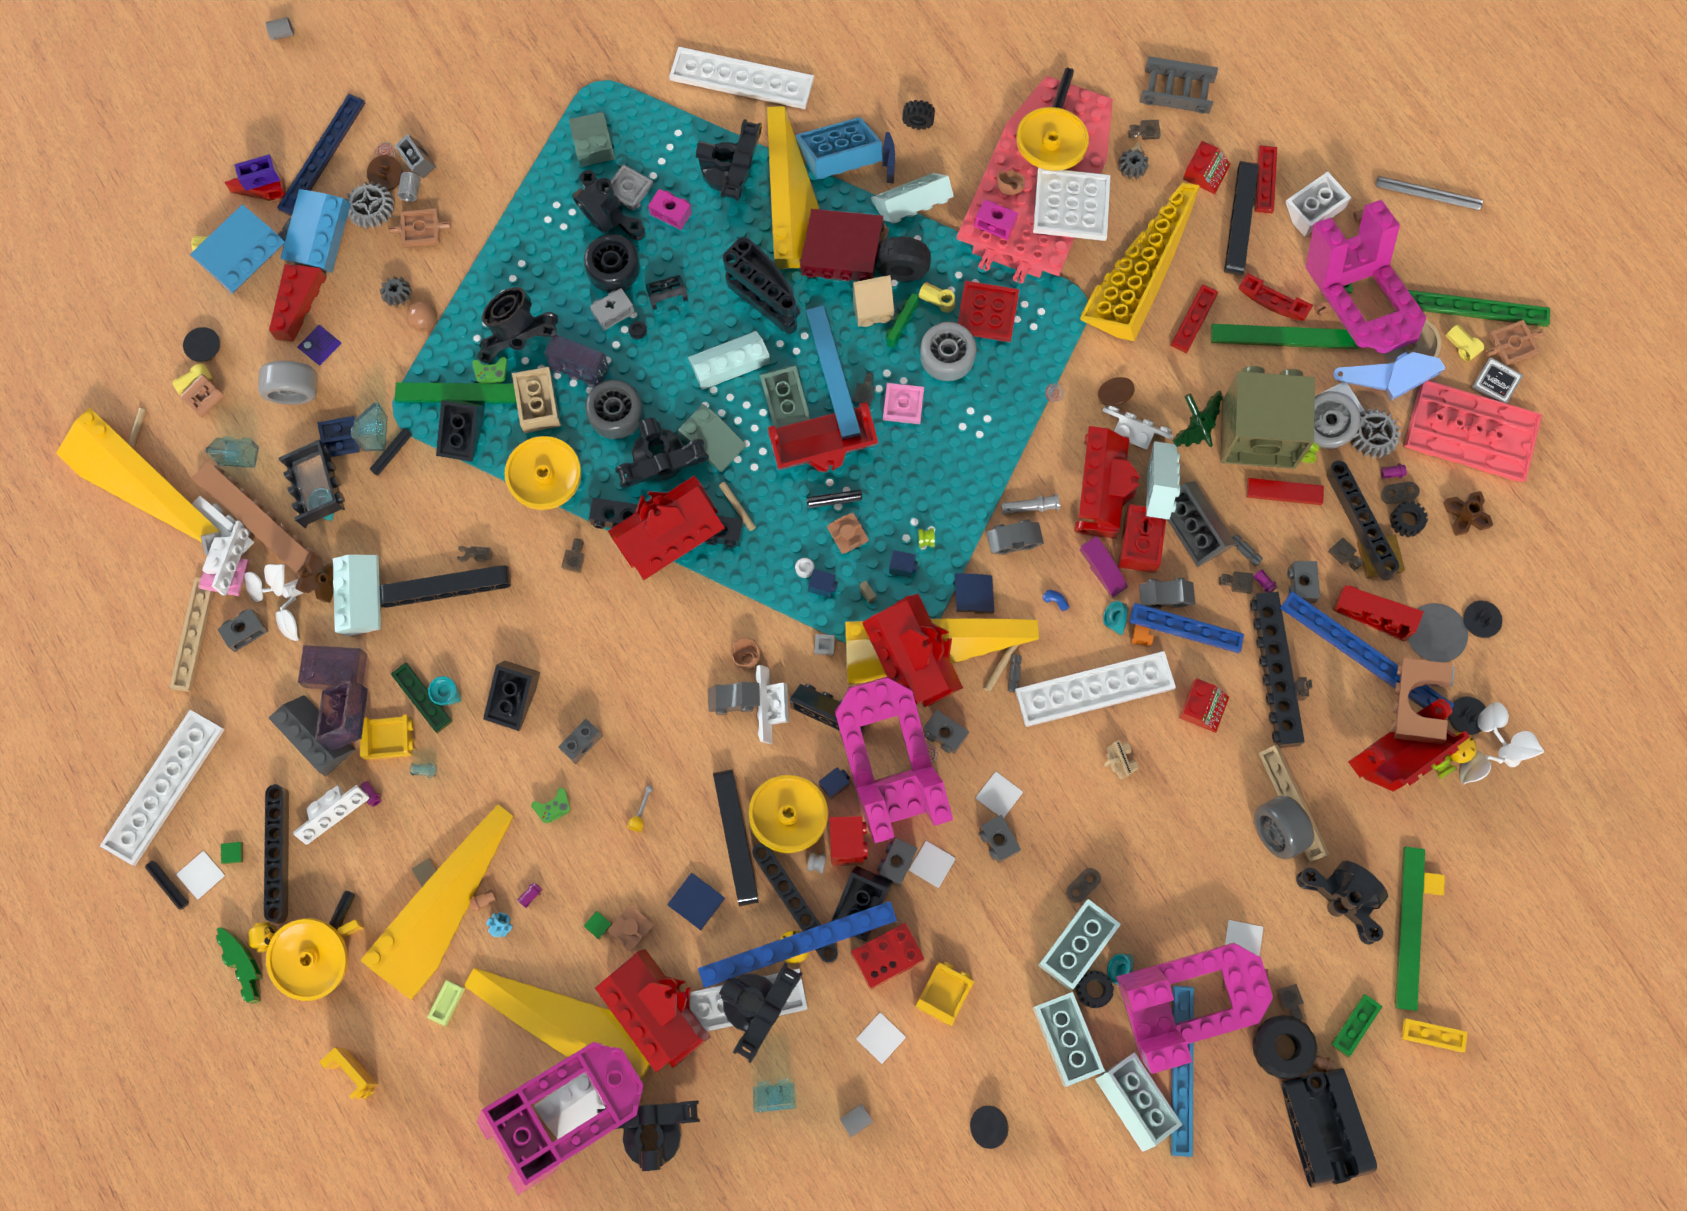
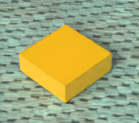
M1424 873L1423 894L1443 896L1445 875Z
M354 919L337 930L342 937L346 938L364 927L361 921Z

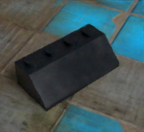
M800 684L790 698L791 709L840 731L835 710L842 700L839 702L833 699L834 696L827 692L822 694L815 691L816 688L810 684H805V686ZM868 725L860 727L862 736H864Z

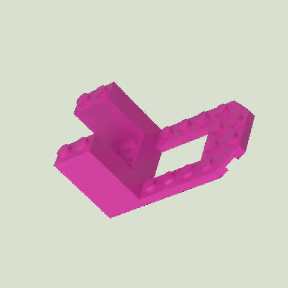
M1381 199L1365 205L1358 236L1346 240L1331 217L1314 223L1305 268L1357 346L1377 349L1376 352L1384 354L1418 342L1427 317L1390 266L1400 224ZM1373 276L1396 309V312L1366 322L1343 286Z
M887 676L849 687L842 702L835 710V715L864 820L874 842L878 843L895 838L891 826L892 822L922 813L928 815L934 826L952 821L953 816L945 786L932 766L912 690ZM898 716L912 769L874 780L860 727Z
M1230 943L1116 977L1138 1054L1151 1074L1191 1063L1192 1059L1187 1044L1260 1023L1273 999L1262 958L1236 943ZM1221 970L1232 1008L1175 1024L1169 1004L1170 1001L1174 1000L1170 984Z
M592 1042L483 1108L478 1117L477 1124L486 1140L493 1137L512 1170L508 1179L519 1196L555 1173L564 1161L634 1118L638 1112V1105L644 1085L622 1049ZM585 1073L606 1109L552 1143L531 1105Z

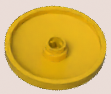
M1045 107L1030 112L1022 119L1018 126L1016 143L1021 155L1029 163L1041 169L1058 171L1071 168L1083 159L1088 148L1089 135L1084 123L1073 113L1060 108Z
M548 436L535 437L521 443L510 454L505 466V481L510 493L520 504L531 509L549 510L561 506L575 494L581 481V465L574 450L564 441Z
M781 775L767 780L758 787L749 804L748 818L752 832L762 844L778 852L794 853L811 847L820 839L828 821V806L822 792L809 780L794 775Z
M303 918L292 921L280 928L268 945L266 953L267 972L275 987L292 999L312 1001L322 998L335 990L346 974L348 951L345 941L333 926L322 920Z

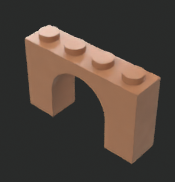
M1403 658L1402 664H1398L1397 675L1400 676V683L1396 682L1395 694L1399 695L1398 701H1394L1393 713H1397L1396 720L1392 721L1391 732H1395V739L1444 745L1447 736L1448 720L1419 716L1411 709L1408 702V694L1414 688L1423 685L1449 688L1452 679V663Z

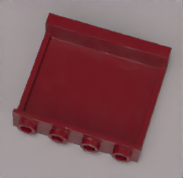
M811 209L800 262L802 275L807 277H823L825 279L835 278L844 281L873 279L881 232L884 231L883 215Z

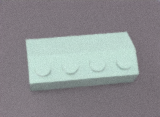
M931 173L873 196L871 200L880 215H883L885 221L897 223L901 221L902 217H911L916 215L917 211L933 208L932 205L946 203L954 195L949 176Z
M757 331L688 357L701 390L770 364L769 353Z
M344 555L333 558L335 632L346 636H354L381 629L379 556Z
M1135 1052L1095 1079L1142 1152L1155 1147L1182 1126V1123Z

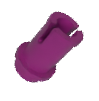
M1398 463L1397 466L1381 467L1380 470L1382 479L1403 478L1407 474L1406 466Z
M1263 569L1253 576L1264 588V592H1273L1277 588L1276 582L1272 581Z
M365 781L359 786L369 796L367 800L368 805L374 807L382 801L381 794L375 791L370 781Z
M535 882L529 884V888L517 899L525 908L528 907L537 895H541L540 892L543 890Z

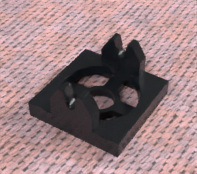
M680 275L645 285L653 310L657 309V301L682 295L683 301L688 300Z

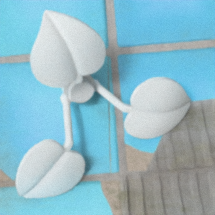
M268 564L264 568L266 582L271 588L264 589L262 588L261 579L255 573H244L246 589L252 600L260 602L263 599L262 592L274 591L277 596L283 595L285 598H290L280 608L281 611L276 612V622L284 636L294 641L300 640L297 636L294 616L289 610L285 609L291 602L296 600L295 596L303 594V592L295 588L298 579L284 584V564Z
M1499 702L1488 705L1477 719L1478 727L1482 731L1490 732L1493 730L1503 744V747L1498 751L1499 757L1490 755L1484 757L1483 753L1477 751L1476 756L1471 761L1461 764L1460 780L1463 784L1476 782L1486 777L1491 770L1489 759L1498 761L1500 764L1504 762L1509 767H1516L1522 760L1544 753L1537 737L1530 731H1522L1514 735L1511 744L1505 742L1497 728L1504 727L1507 724L1509 714L1505 706Z

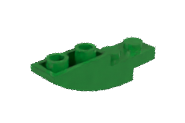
M217 928L218 935H216V940L223 950V963L227 967L237 968L235 975L242 985L241 996L243 1000L251 1004L261 1001L256 981L263 979L255 958L235 934L228 929Z

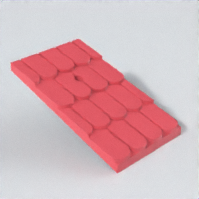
M1428 380L1419 385L1403 447L1429 456L1433 455L1453 463H1460L1513 481L1524 482L1527 479L1542 414Z

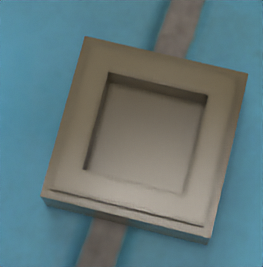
M865 580L860 584V592L867 602L872 604L876 601V594Z

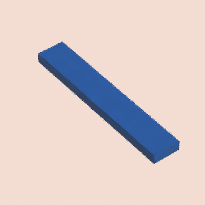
M1133 604L1130 623L1235 653L1241 652L1243 633L1141 604Z

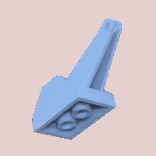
M1405 352L1397 357L1395 363L1339 367L1335 369L1333 377L1336 381L1384 390L1389 400L1392 401L1441 374L1445 370V366L1440 358L1415 352L1410 354ZM1338 372H1342L1343 376H1338Z

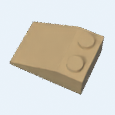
M890 275L853 282V308L858 327H868L879 322L887 323L894 319Z
M545 367L512 373L519 421L523 432L528 433L560 427L559 411L550 368Z

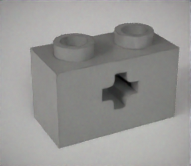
M622 288L610 292L607 297L596 300L590 306L592 315L603 331L635 313L632 303Z

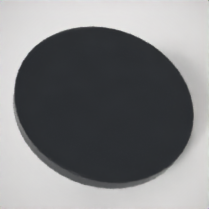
M199 327L193 329L184 338V353L193 361H208L218 353L221 344L220 338L210 328Z
M1487 601L1471 603L1463 615L1464 624L1468 631L1480 638L1492 637L1502 627L1503 620L1499 609Z
M1468 696L1454 701L1452 714L1449 716L1450 723L1458 732L1466 731L1469 735L1480 733L1482 730L1478 727L1477 719L1486 708L1480 700Z
M988 1105L978 1108L972 1115L970 1122L972 1137L983 1148H997L1005 1142L1008 1136L1009 1126L1007 1118L995 1106Z

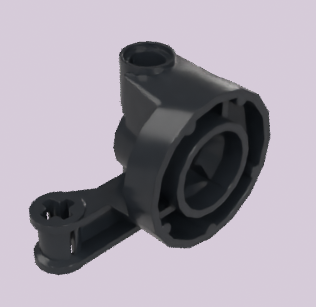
M744 119L741 125L738 145L729 142H721L715 145L705 142L698 143L696 158L699 160L703 179L710 188L721 191V198L729 197L738 202L740 201L744 184L750 176L751 163L761 135L762 123L756 124ZM731 159L733 161L730 163V161L721 162L720 160Z
M592 170L583 171L580 175V181L585 190L579 188L571 196L586 218L604 235L619 225L633 240L643 239L646 233L642 222L637 218L627 217L621 213L622 205L618 197L614 195L615 190L611 181L607 178L597 180Z
M512 287L502 291L488 303L482 314L483 323L493 335L481 340V350L478 353L479 360L484 363H491L494 361L498 351L508 347L514 350H522L525 347L526 340L534 336L553 337L557 333V315L552 312H546L533 317L530 313L531 298L522 288Z
M647 418L640 422V437L635 441L632 450L634 463L621 464L615 468V471L619 474L620 486L627 488L648 480H668L676 476L681 469L707 461L709 455L705 452L703 439L691 441L684 446L680 438L672 431L663 429L659 421H656L655 418ZM661 444L665 446L664 453L655 456L649 451L655 445Z
M1342 861L1328 879L1314 868H1306L1297 875L1296 882L1300 888L1318 891L1329 901L1327 909L1332 916L1339 917L1345 915L1355 924L1359 938L1364 944L1370 945L1382 939L1383 929L1369 915L1374 909H1380L1389 896L1383 884L1367 869L1351 861ZM1336 902L1341 903L1342 911L1337 908Z
M785 963L778 973L774 984L766 977L757 974H747L739 978H728L719 992L723 1001V1011L727 1020L736 1029L745 1032L733 1050L734 1054L738 1053L748 1059L750 1064L752 1063L803 973H797ZM743 992L754 993L761 1002L764 1001L757 1015H755L754 1011H746L741 1004H738ZM742 1047H745L746 1049H748V1050L751 1051V1052H750V1053L747 1052V1051L744 1050Z
M699 1100L658 1105H639L637 1115L616 1128H624L622 1140L625 1152L632 1161L639 1164L642 1171L661 1170V1166L675 1157L680 1148L682 1137L679 1123L700 1122L697 1111ZM597 1109V1113H600L605 1109ZM644 1125H657L655 1130L659 1136L656 1144L658 1150H645L641 1140Z

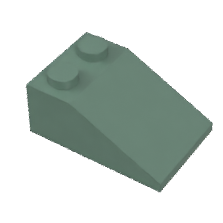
M604 112L569 119L580 167L615 159Z
M796 365L759 374L772 422L776 428L810 420Z
M704 404L678 429L680 439L686 444L697 439L704 440L703 446L705 452L709 455L707 461L720 472L746 447V444L721 418Z

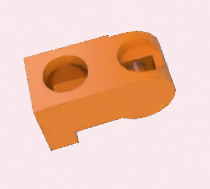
M1134 624L1131 643L1150 647L1153 643L1154 635L1149 634V628Z

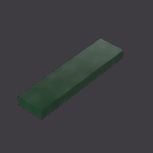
M407 662L391 673L398 685L437 734L453 722L443 708L430 699L428 689Z

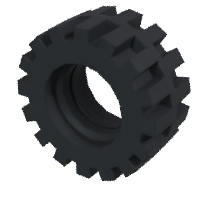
M914 100V102L909 101V103L904 105L902 121L904 124H907V127L925 130L926 127L929 129L933 125L935 108L932 104H929L927 101L923 102V100Z
M1415 501L1400 503L1390 516L1392 529L1395 528V532H1400L1402 537L1404 535L1406 537L1412 535L1413 537L1419 534L1428 522V518H1426L1428 514L1427 512L1424 513L1425 508H1421V504H1415ZM1402 514H1412L1415 517L1416 524L1413 526L1407 525L1402 520Z
M1089 971L1084 974L1076 985V994L1080 1002L1085 1006L1100 1008L1111 1001L1114 994L1113 982L1107 974L1101 971ZM1098 981L1102 984L1103 994L1099 998H1092L1088 995L1086 988L1089 982Z

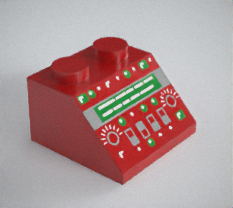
M1201 141L1185 171L1183 180L1199 185L1200 188L1215 194L1231 164L1219 148Z
M1196 678L1190 687L1179 718L1216 733L1229 696L1215 685Z

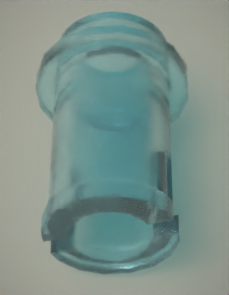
M412 763L410 767L411 775L432 778L437 773V766L433 765V763Z

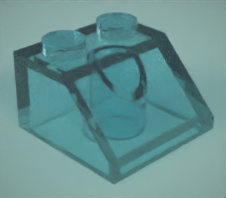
M374 402L354 420V427H351V437L362 451H385L388 416L378 402Z
M224 436L223 438H215L206 448L205 452L218 465L255 468L259 446L250 438L235 439L230 436Z
M790 1079L778 1080V1084L770 1085V1081L757 1082V1086L753 1087L754 1113L797 1108L795 1083H790Z

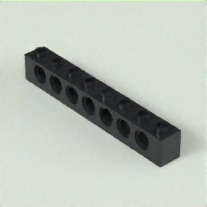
M593 498L589 521L593 527L598 529H604V527L613 528L624 521L627 516L635 514L638 504ZM609 513L615 514L611 519L606 518ZM718 516L727 533L725 535L717 533L704 542L708 545L724 544L728 548L740 547L744 529L743 519Z
M1279 591L1257 593L1250 600V609L1252 612L1254 611L1253 627L1254 630H1257L1258 634L1256 645L1258 649L1260 648L1261 652L1259 663L1264 670L1262 676L1263 685L1267 687L1266 703L1270 705L1269 721L1270 724H1273L1274 729L1272 740L1279 748L1301 746L1305 740L1282 609H1280ZM1262 611H1268L1270 613V617H1265ZM1265 629L1272 630L1273 636H1269ZM1269 647L1274 648L1277 654H1271L1269 652ZM1272 666H1277L1280 673H1275L1272 670ZM1275 685H1280L1283 688V692H1278L1275 689ZM1278 704H1284L1286 706V711H1281L1278 707ZM1282 722L1287 723L1290 729L1284 730L1281 725Z

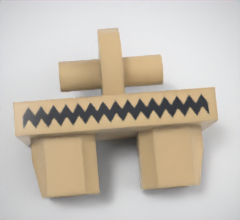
M1119 740L1106 747L1108 750L1106 754L1108 761L1103 764L1105 767L1111 766L1113 773L1116 772L1119 780L1125 779L1138 770L1136 761H1128L1126 755L1131 753L1129 743H1121Z

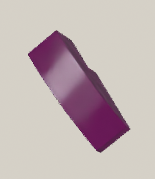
M1097 536L1081 546L1079 551L1091 565L1090 569L1112 598L1128 588L1120 570Z

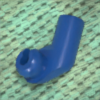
M1050 589L1042 595L1046 603L1051 602V600L1056 602L1062 612L1070 608L1060 592Z

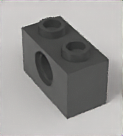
M409 134L404 136L395 145L410 169L422 178H425L436 167L421 143Z
M1294 561L1287 570L1288 579L1291 580L1288 593L1293 591L1308 603H1316L1320 598L1317 561ZM1299 579L1305 580L1307 585H1301Z
M253 609L240 612L238 617L224 622L217 629L228 648L234 652L268 632L259 615ZM245 625V629L239 632L240 627Z
M939 710L935 711L923 728L924 737L931 742H938L941 745L940 748L949 754L950 752L955 754L969 734V731ZM946 729L949 731L950 736L944 738L940 736L939 732Z
M585 719L558 748L574 764H577L603 735Z
M1002 814L980 826L979 836L984 843H988L990 847L988 852L993 860L1001 863L1021 851ZM1000 835L1004 843L1001 845L995 844L993 837Z
M895 838L894 842L890 841L885 851L888 853L886 860L882 859L877 868L880 871L879 876L901 886L916 854L917 847L898 838ZM896 856L902 860V864L893 866L890 860Z

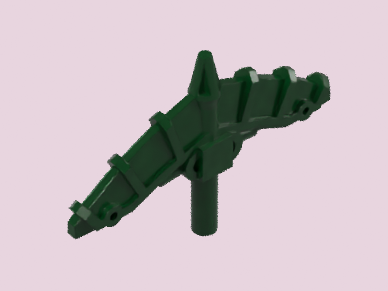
M1217 391L1211 396L1203 411H1199L1192 394L1189 393L1184 397L1192 412L1188 428L1176 434L1173 442L1176 447H1180L1182 444L1190 447L1192 443L1199 445L1202 440H1205L1208 446L1212 447L1211 431L1216 426L1217 415L1220 414L1219 407L1221 400H1223L1222 393Z

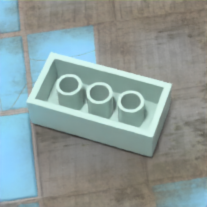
M1154 441L1147 469L1146 516L1170 519L1171 512H1175V497H1179L1180 453L1177 452L1175 444Z
M1087 899L1038 966L1069 991H1072L1121 924Z
M1073 992L1032 1008L1064 1087L1105 1072Z

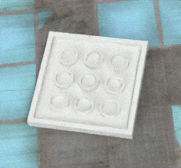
M1038 167L1033 233L1106 241L1110 175L1067 170L1052 171Z

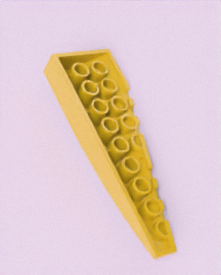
M785 106L767 107L774 262L778 269L800 268L811 209H819Z
M1182 183L1169 198L1168 204L1159 210L1158 216L1148 223V228L1142 231L1125 251L1124 257L1114 264V269L1104 276V281L1100 285L1095 287L1080 320L1117 338L1135 341L1174 257L1200 188L1199 185Z
M90 407L75 420L56 454L81 478L156 517L162 522L171 525L173 528L184 532L201 543V535L220 532Z
M931 619L933 624L949 631L948 634L943 635L945 641L948 638H952L949 656L952 664L975 656L986 655L993 651H1000L1007 647L1039 640L1038 620ZM863 621L845 622L848 684L866 683L887 676L864 629Z
M498 804L438 868L360 961L412 1000L439 968L445 952H447L450 942L470 906L469 900L472 899V896H475L480 886L479 883L483 875L485 876L488 870L487 867L492 857L495 856L497 847L514 816Z
M473 968L464 985L500 1013L566 1057L573 1055L592 1042H596L604 1046L622 1049L641 1081L650 1067L646 1058L608 1008H601L589 1002L585 1003L576 998L550 990L536 988V986L517 982V980L507 979L478 968Z

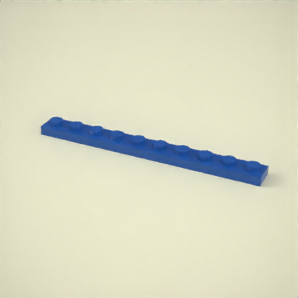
M1293 591L1289 593L1280 609L1393 688L1396 687V682L1400 683V676L1397 675L1398 665ZM1427 685L1416 687L1408 694V698L1422 708L1438 699L1446 700L1451 708L1454 706L1452 702Z
M891 901L708 964L698 968L703 987L707 988L724 982L728 978H736L896 922L897 918Z

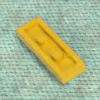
M1404 1019L1401 1039L1465 1053L1468 1032Z

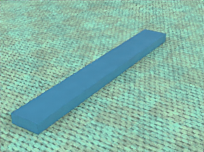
M824 306L807 309L806 314L842 440L860 436V429Z
M1172 986L1174 998L1172 1001V1014L1175 1024L1194 1019V987ZM1194 1042L1187 1044L1192 1062L1174 1067L1171 1072V1108L1182 1123V1126L1171 1133V1156L1193 1157Z

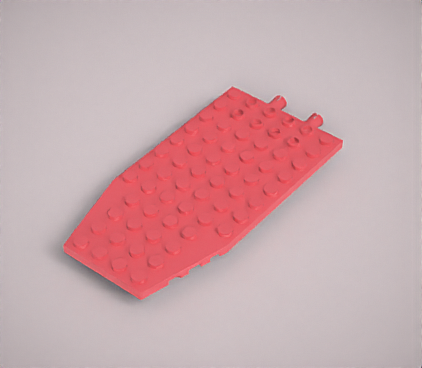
M1049 76L1042 80L1006 123L956 238L973 245L972 254L982 257L979 263L980 269L983 270L985 265L984 271H988L992 261L1016 269L1013 280L1017 282L1020 276L1019 283L1024 282L1026 274L1040 278L1043 271L1060 276L1075 237L1033 233L1038 167L1029 163L1021 155L1016 143L1017 130L1022 119L1036 109L1053 106L1061 80ZM1072 84L1069 86L1062 109L1073 113L1084 123L1089 135V144L1083 159L1073 167L1065 170L1101 174L1107 161L1113 99ZM1012 169L1014 172L1024 176V189L1015 195L1003 194L998 189L997 174L1000 170L1006 173ZM984 200L995 202L1018 213L1016 225L1008 240L974 227L976 215Z

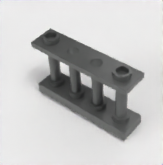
M1148 56L1145 66V72L1150 73L1148 90L1142 91L1140 103L1195 111L1200 114L1210 113L1213 101L1207 100L1209 83H1214L1218 67ZM1157 74L1168 76L1165 93L1155 92ZM1175 77L1185 79L1183 96L1172 95ZM1192 80L1202 81L1200 99L1190 97Z

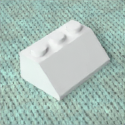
M1326 172L1287 199L1286 205L1293 225L1305 237L1313 231L1314 223L1332 218L1347 207L1352 197L1329 172Z
M585 1073L562 1086L534 1106L546 1126L557 1139L599 1114L597 1109H605L603 1102Z

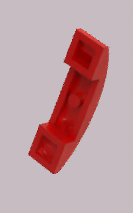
M1249 273L1246 274L1238 289L1247 297L1282 316L1300 321L1306 319L1313 307L1312 304L1298 297L1294 300L1263 285V280Z

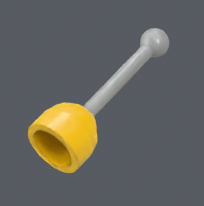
M651 785L645 788L646 793L638 815L628 821L627 828L630 830L642 832L644 822L641 815L649 794L653 791Z

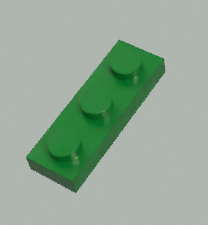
M912 293L910 298L905 299L902 306L904 309L896 315L894 327L889 328L885 337L887 338V346L894 349L918 305V295Z
M1363 994L1330 1045L1346 1057H1350L1383 1006L1368 995Z

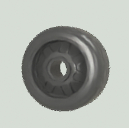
M604 381L595 386L586 399L585 410L588 421L594 431L605 438H625L638 429L643 419L641 398L635 388L624 381Z
M1285 795L1277 796L1261 804L1256 809L1254 815L1256 831L1265 847L1276 857L1291 859L1309 849L1313 844L1314 829L1312 822L1303 807L1293 798Z

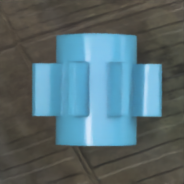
M493 913L486 923L487 926H490L488 932L494 937H506L513 927L509 923L511 918L505 913Z

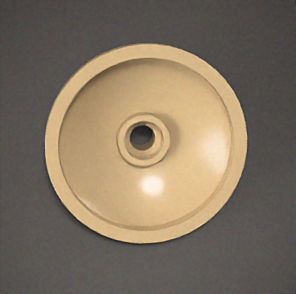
M1426 320L1418 342L1412 343L1414 346L1412 350L1404 346L1384 353L1389 363H1395L1397 357L1405 352L1408 354L1415 352L1437 358L1441 349L1440 334L1436 327Z

